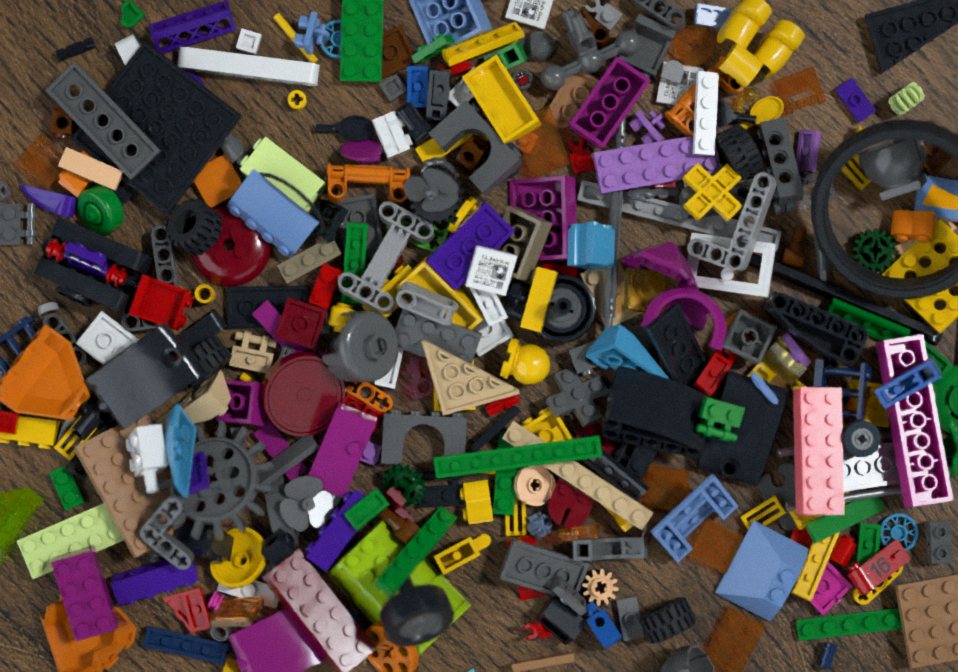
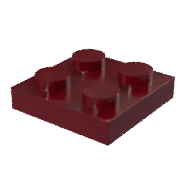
M287 297L274 337L315 350L327 310Z

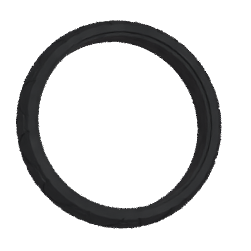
M896 119L883 121L861 129L848 137L830 154L823 164L812 192L811 219L813 230L819 247L827 261L844 279L854 286L877 296L894 299H915L935 295L958 283V259L949 266L930 275L917 278L888 277L872 272L852 259L842 248L832 230L828 213L830 188L842 167L862 150L884 141L909 139L935 145L958 160V135L937 124L922 120Z

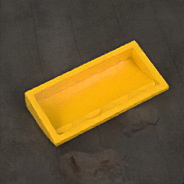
M497 54L462 76L504 144L514 141L542 125Z
M428 256L396 285V288L399 290L404 282L409 281L457 302L459 308L453 314L452 323L473 329L484 318L481 309L460 288L455 290L426 262ZM404 293L406 298H412L409 293Z

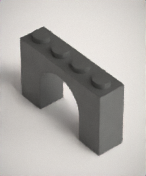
M465 100L431 130L429 135L445 152L468 134H482L490 140L491 153L488 160L469 177L486 197L523 164L519 159L522 155L515 147L510 149L504 144L500 136L492 129L493 125L487 117L483 119L479 115L480 109L474 103L469 104Z
M389 410L388 414H384L381 463L403 464L405 436L413 427L421 424L431 425L440 431L445 443L444 456L465 453L467 418H463V414L451 413L450 417H442L440 412H430V416H422L421 411H409V415H402L401 410Z

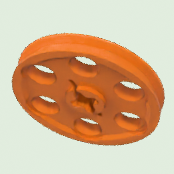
M381 621L373 623L365 630L364 633L377 648L375 650L378 652L376 654L373 651L367 658L379 672L415 671L418 666V654L415 646L404 647L408 651L406 653L402 647L392 644L384 631ZM391 647H394V648L390 651V653L387 655L386 653L390 650V648H391Z

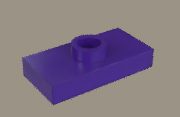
M853 78L834 90L858 124L876 111Z
M203 451L193 454L189 484L190 494L210 488L206 454Z

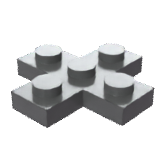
M572 366L555 373L553 378L561 392L548 397L545 401L555 419L573 411L583 428L601 421L603 416L594 402L607 397L609 394V390L602 378L597 376L582 383Z

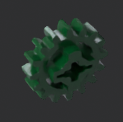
M875 228L873 233L867 229L865 230L866 235L860 233L858 234L860 240L855 239L853 241L857 246L851 248V251L856 252L852 259H858L857 263L862 264L867 269L870 268L872 272H875L877 268L880 273L883 272L882 266L888 269L890 267L888 262L895 261L891 256L897 254L896 250H892L896 243L890 242L891 235L885 237V230L879 234L878 228ZM871 237L869 244L862 246L863 242ZM880 239L885 243L886 247L880 243ZM875 246L878 253L873 256V252H870V249ZM861 254L867 257L868 262L863 259ZM881 256H886L885 260L882 263L878 264L879 258Z
M401 463L397 466L392 465L385 472V477L382 479V482L385 483L382 488L386 490L392 487L399 490L403 498L407 500L405 502L407 507H410L411 504L416 505L421 501L427 490L424 487L426 481L420 479L422 473L416 474L417 469L413 468L411 470L409 464L405 467Z

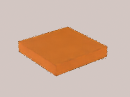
M225 154L209 162L194 181L206 204L212 208L232 198L242 185V181Z

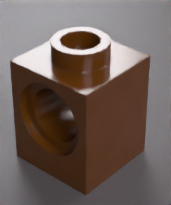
M52 108L50 132L56 135L58 139H68L69 136H74L76 122L63 108ZM67 119V127L60 129L59 122Z
M474 133L466 141L455 160L472 171L482 160L491 145Z

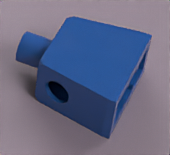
M594 601L586 605V613L589 616L586 621L605 649L623 639L604 609L599 610ZM602 619L605 624L602 627H598L596 624L597 620Z

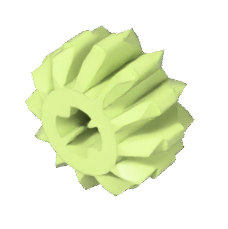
M916 82L908 84L889 98L890 107L897 115L904 114L923 101L925 97L922 92L923 90Z

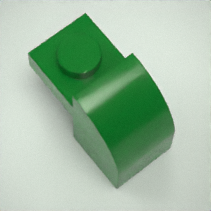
M519 40L511 42L484 56L485 61L497 54L506 70L528 59Z

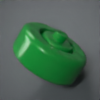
M95 185L84 190L79 195L77 202L78 212L82 222L89 230L106 236L122 226L124 221L123 207L117 195L110 188L103 185Z

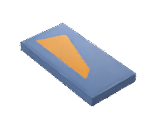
M926 176L928 181L922 188L916 190L914 211H933L936 213L937 219L958 222V181Z

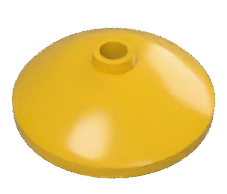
M234 528L226 532L234 537L231 561L222 562V564L210 563L212 575L220 584L228 588H241L251 584L259 577L266 565L267 559L261 554L262 541L264 539L259 533L250 528H246V531L242 533L239 529Z

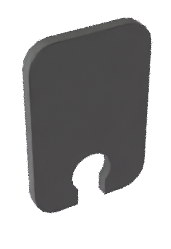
M783 463L777 467L778 471L785 477V482L782 486H774L771 482V476L769 473H766L760 477L758 487L766 500L776 495L786 511L777 520L783 529L792 531L796 524L789 511L786 510V503L796 501L795 466L791 463ZM774 501L769 504L770 507L775 505ZM779 508L775 509L773 513H778L780 511Z

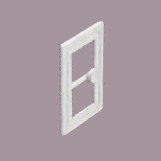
M700 233L691 234V240L695 238L702 239L728 249L732 241L730 237ZM741 239L740 246L742 248L745 247L748 240ZM757 241L753 252L763 253L758 284L732 281L734 273L727 268L721 271L722 279L697 276L699 258L693 257L688 253L687 262L699 288L769 297L776 243ZM701 243L695 247L697 254L701 251Z

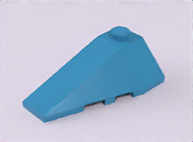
M620 324L605 329L585 355L605 369L608 366L615 370L618 367H628L669 379L638 339Z
M176 404L165 419L162 431L175 487L185 498L188 497L197 427L180 404Z

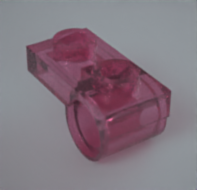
M418 357L409 358L410 362L406 363L407 374L412 375L413 382L409 383L410 395H414L415 399H421L433 392V384L429 379L421 378ZM424 381L429 383V391L427 393H420L418 385Z

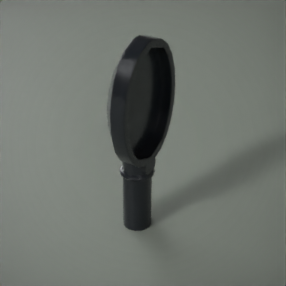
M717 100V127L725 126L732 120L756 124L757 116L734 112L728 103Z
M355 115L342 119L339 125L316 124V132L339 133L345 140L362 142L373 135L374 125L368 118Z

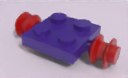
M55 239L47 245L46 253H48V258L56 256L57 262L67 258L68 263L74 267L105 279L107 283L114 281L115 287H118L120 284L123 285L127 278L124 267L121 270L117 269V264L108 267L107 258H105L104 254L98 251L91 252L80 243L64 242L60 245L58 244V239Z

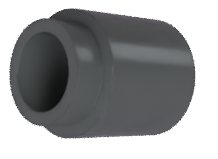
M232 134L221 145L222 152L232 164L237 163L240 165L249 153L237 136L234 137Z

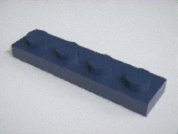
M147 626L143 647L224 665L229 643Z

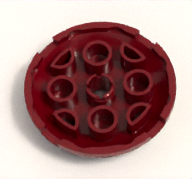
M227 205L215 207L213 209L221 215L220 219L223 221L221 225L223 229L219 234L220 238L215 242L216 245L210 248V251L207 253L204 251L203 255L200 256L191 255V259L200 274L215 284L228 287L244 285L262 273L269 262L272 243L266 242L256 229H250L245 224L246 221L234 216L229 211ZM229 239L235 242V247L232 250H226L225 243Z

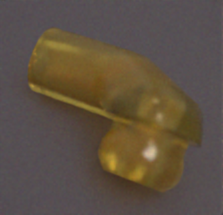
M748 88L739 93L734 105V112L743 113L745 104L749 101H756L759 98V92L754 88Z

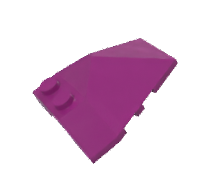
M671 241L649 246L626 255L621 259L622 266L640 273L642 266H645L679 280L678 288L699 291L687 260L675 243Z

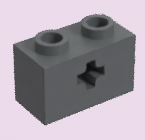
M925 521L927 563H953L951 521Z

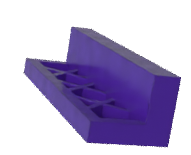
M227 0L149 24L155 47L162 54L237 30ZM229 19V26L220 27L217 25L220 20ZM206 25L211 27L207 33L198 32L200 26ZM181 32L191 33L188 39L178 38ZM165 37L171 39L169 45L160 47L159 39Z

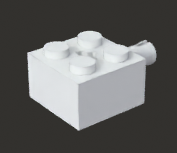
M158 424L136 427L128 436V439H126V448L131 454V459L129 460L131 472L134 471V477L144 476L147 494L160 491L156 474H160L168 466L162 426Z

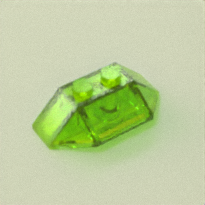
M29 487L0 493V566L45 500L44 497Z

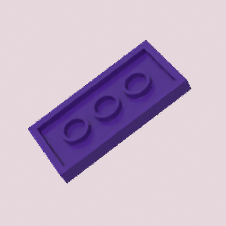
M484 201L426 259V262L457 290L467 279L476 245L497 250L515 230Z

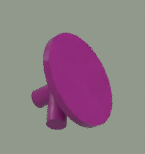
M371 139L362 142L349 141L341 147L342 155L347 159L358 161L359 165L380 162V154L383 151L382 145Z

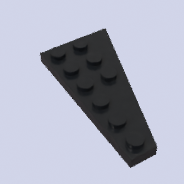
M916 0L865 14L864 18L880 74H883L958 23V0Z

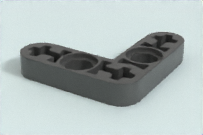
M174 493L168 496L140 530V536L144 542L174 566L184 570L190 567L194 560V555L191 550L166 531L185 506L184 498ZM174 501L177 502V506L170 511L168 508ZM157 515H165L168 521L166 523L160 522ZM150 529L153 530V534L151 535L147 533L148 531H150ZM162 542H169L172 545V549H165L162 546ZM183 556L187 558L186 560L181 561V558Z

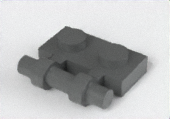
M28 203L27 212H22V204H0L1 246L22 245V237H27V245H35V237H37V230H35V219H37L35 204ZM22 219H27V230H22Z

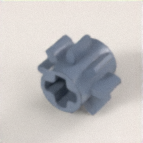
M541 511L528 517L527 530L532 536L537 535L538 539L551 533L552 520L547 514L542 515Z

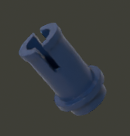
M825 642L821 646L823 650L817 666L830 670L834 654L838 650L836 649L837 645Z

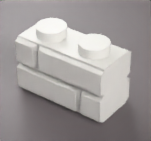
M395 111L372 120L388 160L411 151L409 146L413 145L408 133L404 135L402 127L405 124L396 115Z

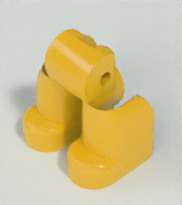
M741 0L729 14L717 35V42L719 44L726 38L735 42L718 69L732 76L744 88L754 79L763 64L770 69V72L764 78L769 79L786 64L792 53L798 49L805 38L804 32L796 24L787 20H780L770 28L756 49V52L754 54L747 50L748 45L772 14L771 7L764 0Z

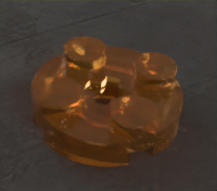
M699 25L686 26L684 30L676 34L673 41L675 58L686 66L697 67L705 64L714 51L713 37H711L706 28ZM692 41H696V45L699 46V49L691 51V48L688 47V44H691Z
M600 524L572 527L571 529H558L559 537H561L562 541L579 540V535H581L582 539L598 538L599 533H601Z

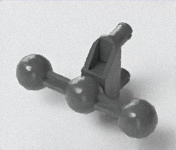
M572 8L561 12L567 26L566 35L575 53L579 55L578 60L563 67L558 65L547 66L541 73V84L548 90H559L564 86L566 78L581 71L590 74L595 73L601 69L603 61L618 54L623 56L634 55L640 48V38L634 31H622L617 35L615 43L598 50L592 31L586 27L581 13L574 14Z

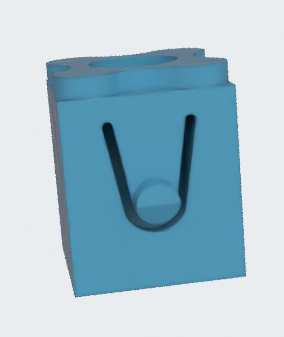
M599 222L571 224L568 229L567 266L586 270L614 267L615 230H612V225L599 224Z

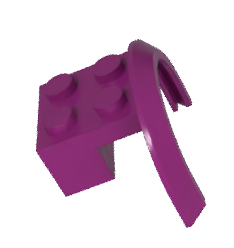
M688 288L671 289L658 295L647 307L641 324L643 327H646L656 319L665 305L666 310L674 302L680 304L690 327L704 330L708 314L710 313L713 319L714 330L709 347L722 350L726 336L725 317L718 304L706 294Z

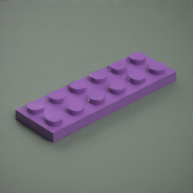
M693 136L593 153L600 194L681 181L697 163L710 175H715L721 170L716 141L714 156L693 155Z

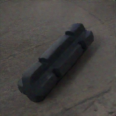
M89 37L84 39L83 42L79 41L66 46V49H58L55 53L58 60L63 61L68 59L67 57L71 58L86 52V49H94L96 44L93 38Z

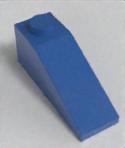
M931 356L875 390V393L886 409L937 381L943 374Z

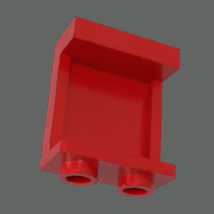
M142 275L129 314L159 325L166 322L171 329L179 331L180 327L183 328L185 326L187 316L184 315L187 308L192 306L194 297L191 295L193 292Z

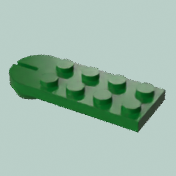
M342 0L340 81L382 82L384 0Z

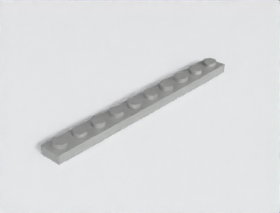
M582 180L577 201L610 209L611 193L600 194L598 184ZM623 191L622 213L707 235L733 238L739 221L730 219L727 222L721 216L704 217L699 221L696 219L683 220L680 205L654 198H645L643 201L634 200L628 195L627 191ZM747 223L748 228L754 225L751 223ZM762 227L757 241L776 243L775 252H777L782 231Z

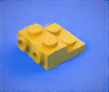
M851 380L846 389L859 390L860 380ZM868 382L865 420L873 423L875 426L889 428L887 408H884L875 393V390L881 387L882 384ZM848 397V404H845L843 409L857 411L858 398ZM845 418V421L856 420L852 418Z
M549 407L540 411V417L533 420L530 417L521 423L524 428L546 442L573 439L561 418L555 419Z

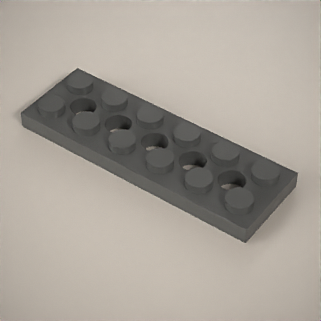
M74 61L45 90L130 180H133L162 152L77 62ZM78 85L80 88L79 95L76 97L71 96L70 89ZM88 100L94 102V109L90 112H87L84 108V104ZM102 115H106L109 119L108 124L104 127H101L98 122ZM116 130H121L123 133L120 141H114L113 133ZM130 145L137 147V153L134 156L127 154V148Z

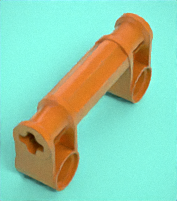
M720 56L719 61L712 68H708L706 72L719 73L718 84L729 95H736L744 87L738 84V89L733 88L731 80L736 79L721 70L718 72V67L725 59L724 56ZM696 82L676 101L677 104L670 111L664 113L666 118L686 137L693 136L694 133L689 129L688 125L689 122L694 123L695 112L693 109L695 108Z
M327 163V199L334 204H340L345 198L347 182L387 184L388 201L402 207L408 198L404 192V183L410 177V168L393 169L391 166L352 164L339 166ZM333 189H338L341 191L342 194L337 196L334 195L331 191ZM400 193L403 195V198L397 199L393 194Z

